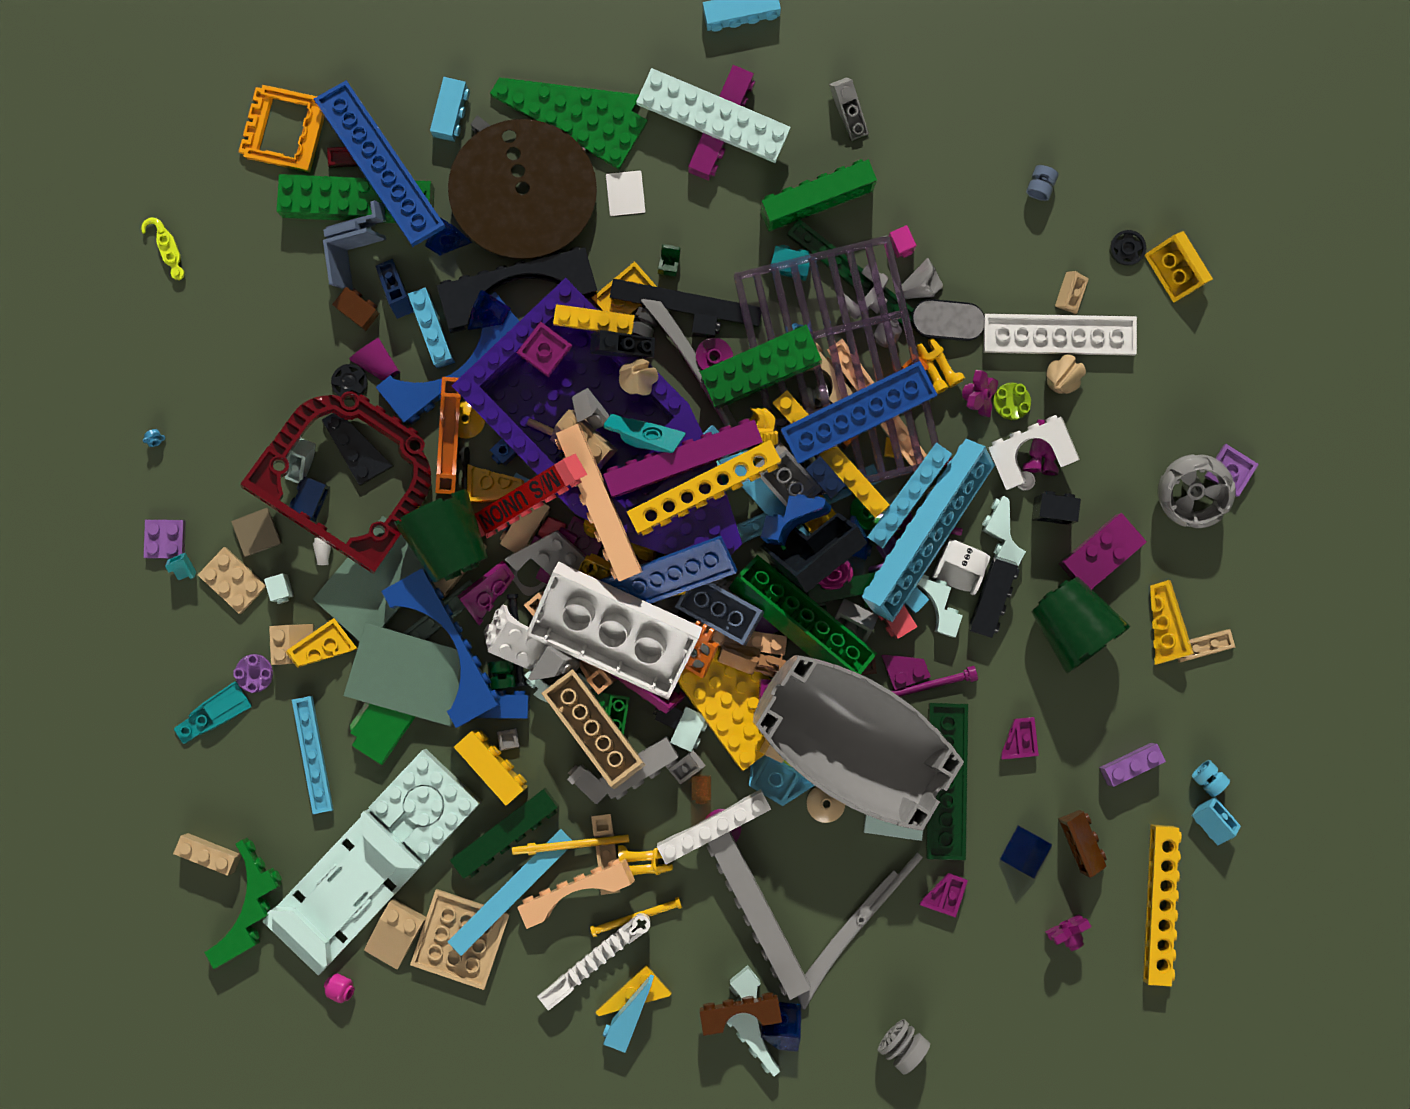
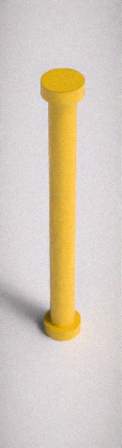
M676 897L673 901L598 926L592 925L590 930L594 938L599 933L623 926L639 913H644L650 917L677 907L681 909L682 904L680 898Z

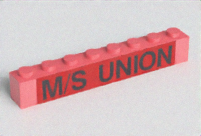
M576 453L564 458L475 513L481 537L489 538L497 534L496 529L499 532L508 527V522L510 525L520 520L519 515L522 518L532 513L531 508L536 510L542 507L544 500L548 503L557 498L556 493L561 495L567 492L569 485L573 488L582 483L581 478L586 476L587 473Z

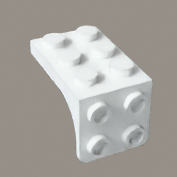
M504 604L495 611L491 624H488L484 630L489 653L531 671L549 645L527 636L526 633L529 627L512 617L507 606Z

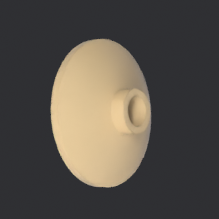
M817 786L810 791L807 797L808 812L819 822H833L844 812L845 804L829 796ZM825 800L830 802V806L827 808L823 806Z

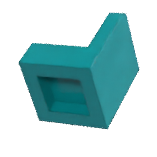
M186 552L167 560L165 565L168 573L173 571L178 580L188 576L190 579L195 577L196 570Z

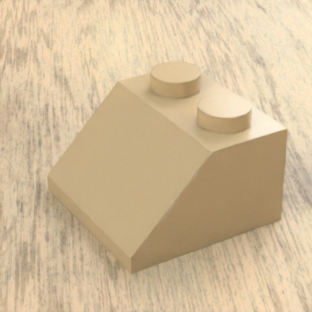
M314 624L269 626L271 665L294 664L286 654V650L313 633Z

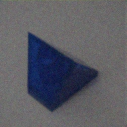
M440 217L445 224V229L429 237L425 247L441 256L473 242L456 227Z
M481 290L472 307L468 330L503 325L511 308Z

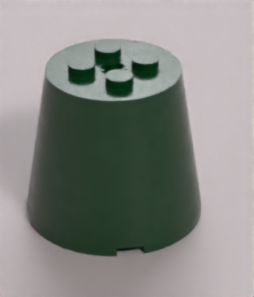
M466 489L451 493V498L445 501L442 498L432 501L401 517L402 521L397 520L394 522L434 583L443 579L446 581L462 575L461 571L463 573L479 567V562L488 558Z
M1079 577L1069 582L1066 580L1061 583L1056 590L1047 593L1038 602L1039 605L1031 611L1067 674L1106 647L1109 641L1115 640L1131 627Z

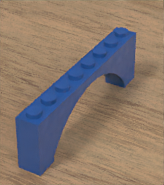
M496 292L480 303L483 307L484 318L481 336L476 349L463 366L446 377L460 378L519 322ZM390 375L377 385L376 388L402 421L407 425H412L420 419L419 416L422 413L431 411L435 407L434 404L441 400L442 378L430 382L413 383L396 380Z
M422 568L381 591L390 608L395 609L398 606L407 607L425 613L441 624L452 638L459 655L461 670L459 689L451 709L447 710V713L456 728L500 705L498 702L500 697L495 689L492 690L489 685L491 683L490 678L486 672L482 673L479 667L481 666L479 658L476 655L473 656L470 651L472 646L467 638L464 639L461 634L463 631L458 621L454 622L451 616L454 614L448 604L445 605L442 600L444 595L441 589L435 587L425 569Z

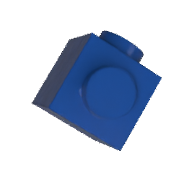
M503 439L490 449L493 453L491 458L498 465L502 462L506 466L517 455Z

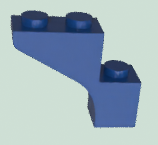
M801 494L789 496L784 516L773 514V516L765 517L760 538L767 544L785 546L788 535L795 527L829 514L831 505L823 497L816 496L813 499Z

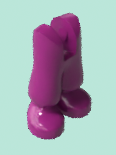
M1038 419L1037 423L1040 426L1045 424V420ZM1033 438L1029 451L1032 459L1024 463L1023 471L1030 473L1041 471L1042 474L1048 476L1058 475L1059 468L1054 462L1056 455L1051 445L1043 439ZM1042 457L1045 458V462H1044V464H1043V467H1042Z

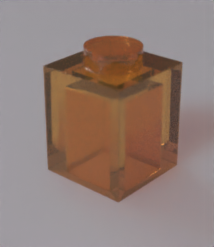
M693 775L691 777L692 800H696V804H707V800H711V775Z

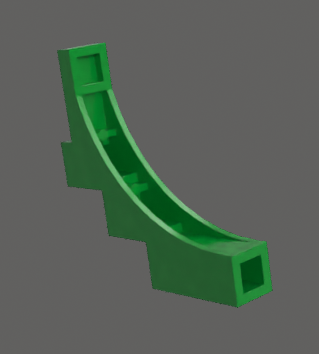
M248 838L235 843L246 866L247 889L241 913L231 930L221 941L204 952L213 969L260 943L259 933L251 925L269 915L267 913L271 909L270 904L262 896L282 885V878L279 872L273 868L265 870L263 859L261 857L258 858L255 852L256 847Z

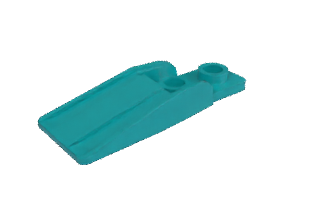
M611 414L604 423L605 429L620 433L625 443L641 449L673 453L685 437V432L640 420L627 419L615 414Z
M233 682L199 705L189 714L187 720L174 728V731L181 742L185 744L198 735H202L226 723L251 708L252 705L238 683Z

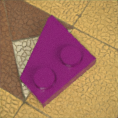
M1035 718L1013 719L1000 759L1039 756Z
M948 873L920 901L919 905L956 917L968 880Z

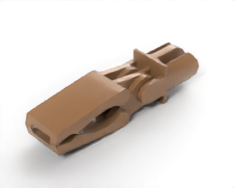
M727 642L723 643L717 657L718 662L752 675L754 672H761L770 677H774L786 663V660L782 659L783 655L780 658L761 654L758 648Z

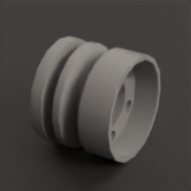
M905 1019L900 1020L889 1029L877 1049L882 1055L885 1054L887 1060L895 1057L893 1065L903 1075L911 1072L922 1061L930 1048V1042L920 1033L913 1036L915 1029L913 1026H909Z

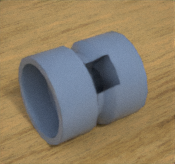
M1037 165L1032 174L1033 180L1029 182L1026 193L1038 200H1049L1053 191L1052 186L1055 185L1059 175L1058 172L1051 167Z

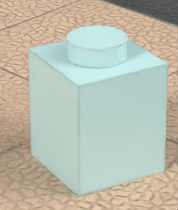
M282 573L264 579L270 601L282 604L288 602V598L294 597L287 574Z

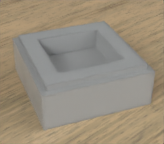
M517 728L497 732L500 751L520 747Z

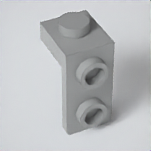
M583 764L579 767L575 765L568 772L570 777L567 780L572 785L575 784L595 804H598L607 794L600 780Z

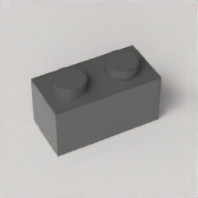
M478 115L470 124L471 130L476 134L491 126Z

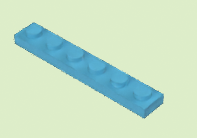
M936 442L867 537L884 549L953 454Z
M313 696L293 699L292 704L312 813L318 814L332 811L334 809Z

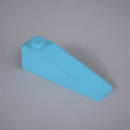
M650 975L613 1017L611 1024H606L602 1035L605 1037L603 1045L626 1053L651 988L653 975Z

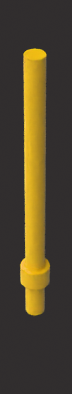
M629 835L546 844L527 843V846L512 847V855L527 853L528 855H536V852L628 843Z

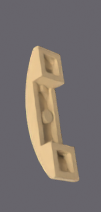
M611 814L591 816L595 838L614 836ZM615 844L596 846L598 867L601 866L602 869L608 867L609 862L617 859ZM600 889L601 895L620 893V890L611 892Z

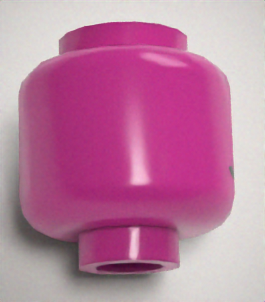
M338 973L328 977L324 983L326 997L337 1003L348 1001L355 990L353 981Z

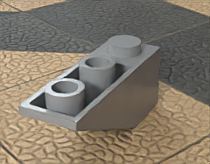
M846 77L829 84L834 102L851 141L868 135L869 132L853 80Z

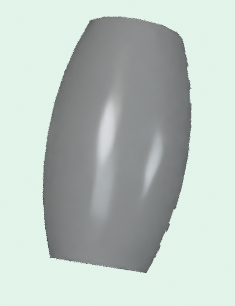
M794 655L787 660L767 686L753 716V723L768 743L792 768L809 782L850 808L881 821L923 831L940 801L936 800V795L941 789L948 790L964 763L953 746L940 734L941 732L913 706L895 693L854 671L814 658Z

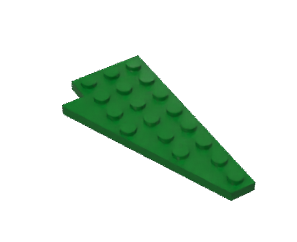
M499 77L490 92L492 97L528 118L548 123L563 130L575 139L581 147L585 148L587 152L619 170L648 123L647 119L633 112L637 105L638 94Z

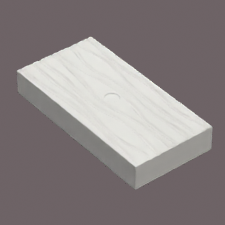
M558 562L526 635L669 700L699 639L702 627Z

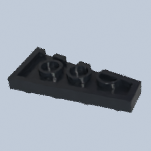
M334 413L322 419L360 486L394 467L349 420H345Z

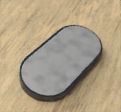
M926 299L917 304L912 310L911 324L918 334L925 338L971 341L979 337L984 331V313L973 303Z

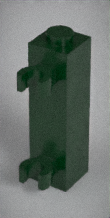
M875 572L854 576L849 583L846 581L843 583V587L833 590L824 589L818 583L807 592V596L827 611L825 602L863 595L865 588L874 579ZM863 599L864 608H868L869 606Z

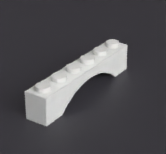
M760 789L717 815L657 843V848L665 864H668L771 810V807Z

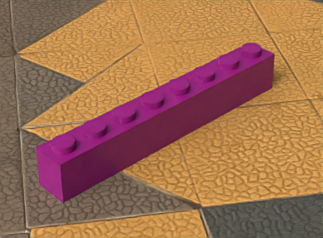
M744 419L738 422V426L731 428L728 425L720 428V432L712 435V432L701 435L699 440H686L673 453L663 452L656 455L653 452L645 455V459L637 462L634 459L626 462L624 467L618 468V466L607 469V473L603 475L612 499L761 445L763 441L755 420Z

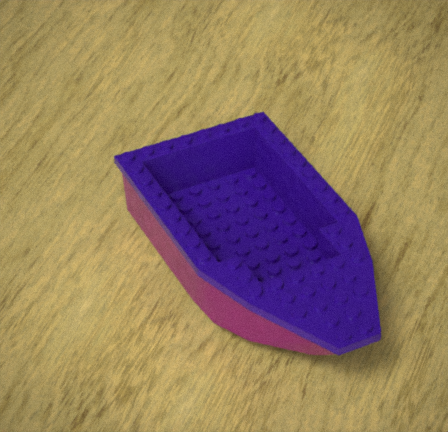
M567 278L563 279L451 385L537 475L556 464L555 459L562 450L558 449L557 445L551 440L550 435L528 426V419L531 418L554 429L557 422L568 410H574L572 397L587 388L609 416L615 414L627 419L640 420L685 432V437L678 447L682 446V442L693 439V441L701 439L700 436L703 435L689 403L659 373L658 380L652 385V391L649 395L629 394L621 388L619 383V370L621 366L626 363H633L639 357L591 354V334L596 331L553 325L556 304L597 310ZM540 321L573 346L549 378L516 353ZM604 425L596 429L617 449L616 453L600 470L606 486L607 483L603 474L607 473V469L618 466V468L624 467L626 462L634 459L637 462L645 459V455L653 452L656 455L663 453L661 451L631 446L622 440L620 433L604 428ZM717 462L613 498L612 501L630 543L669 555L722 536L731 556L742 545V541L727 494L717 500L714 497L707 500L708 504L699 509L696 506L689 509L690 513L681 518L678 515L671 518L672 522L663 527L660 524L653 527L654 531L645 536L642 533L638 535L627 514V511L717 467ZM719 476L717 482L720 485H724L721 476ZM703 484L700 486L699 491L702 494H708L711 488L709 485ZM569 485L567 492L561 495L556 493L576 515L588 520L586 513L589 511L587 506L582 505L578 495L581 492L578 486L571 488ZM685 493L682 495L681 500L684 503H690L693 500V496ZM667 502L664 504L663 509L666 512H672L675 509V505L672 502ZM649 511L646 514L648 521H654L657 518V514L654 511Z

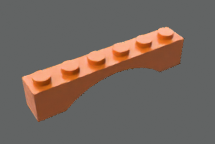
M442 377L435 491V493L440 494L455 492L461 397L451 386L459 379L455 377Z

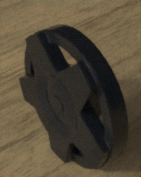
M1124 230L1112 239L1110 252L1117 263L1131 266L1137 264L1144 257L1146 242L1138 232ZM1124 234V237H1123L1122 240L1117 239L1119 236H1121V235ZM1133 235L1136 236L1140 241H1135ZM1142 249L1141 256L1139 257L1137 252Z
M345 364L335 370L331 378V385L334 392L340 397L343 393L352 391L360 396V394L365 392L368 380L365 372L360 367L353 364ZM350 368L357 369V371L352 372ZM362 378H364L363 386L360 384ZM336 386L341 387L340 393L337 391Z

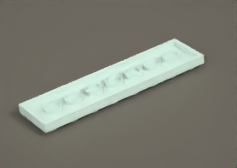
M651 68L636 101V104L773 163H776L791 128Z

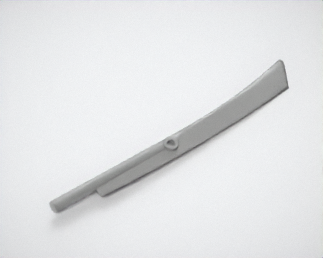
M642 299L641 302L673 341L714 407L699 372L702 369L697 364L696 353L661 301ZM727 405L716 410L725 426L730 425L731 428L738 426Z
M918 852L899 874L893 870L876 888L806 972L805 976L810 983L811 989L798 996L803 1010L806 1009L818 986L843 950L923 858Z

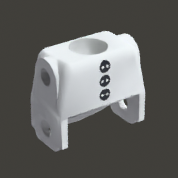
M948 539L941 557L935 566L932 578L945 581L947 585L953 588L968 591L971 595H975L983 580L990 556L964 543Z

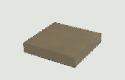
M264 508L231 521L244 557L282 544L269 508Z

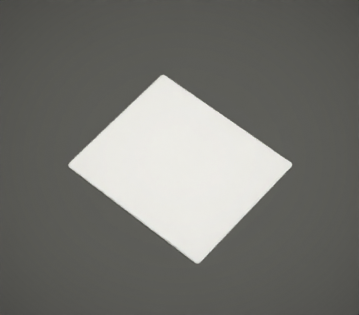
M641 171L606 174L610 216L645 213Z

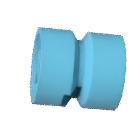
M1211 760L1202 763L1192 774V778L1199 785H1204L1203 789L1211 797L1220 794L1230 783V779L1223 772H1218V767Z

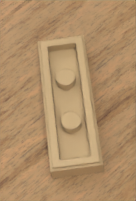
M1227 629L1190 639L1194 654L1178 658L1177 660L1180 663L1236 648L1231 630Z

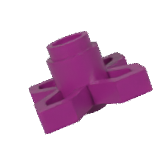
M975 370L973 383L965 385L962 390L963 399L968 401L967 407L971 410H978V414L982 417H990L993 407L991 398L997 391L998 381L994 378H988L987 373L982 370Z
M1078 914L1061 922L1058 926L1045 931L1048 939L1053 940L1056 945L1064 942L1070 951H1074L1084 945V938L1081 932L1091 928L1088 919H1083Z

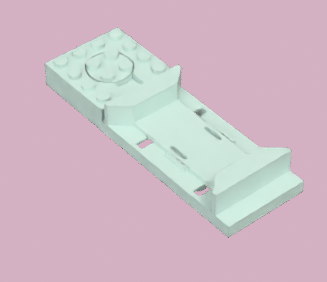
M427 749L422 750L368 807L369 809L361 813V817L290 893L267 913L269 915L262 922L319 976L482 801ZM346 839L354 845L351 851L342 844ZM387 878L397 886L393 891L383 884ZM298 890L306 897L302 903L293 896ZM339 930L348 938L344 943L335 936Z

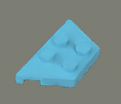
M766 755L750 766L749 787L756 791L761 789L764 796L781 806L786 805L815 786L791 766L784 762L780 763Z

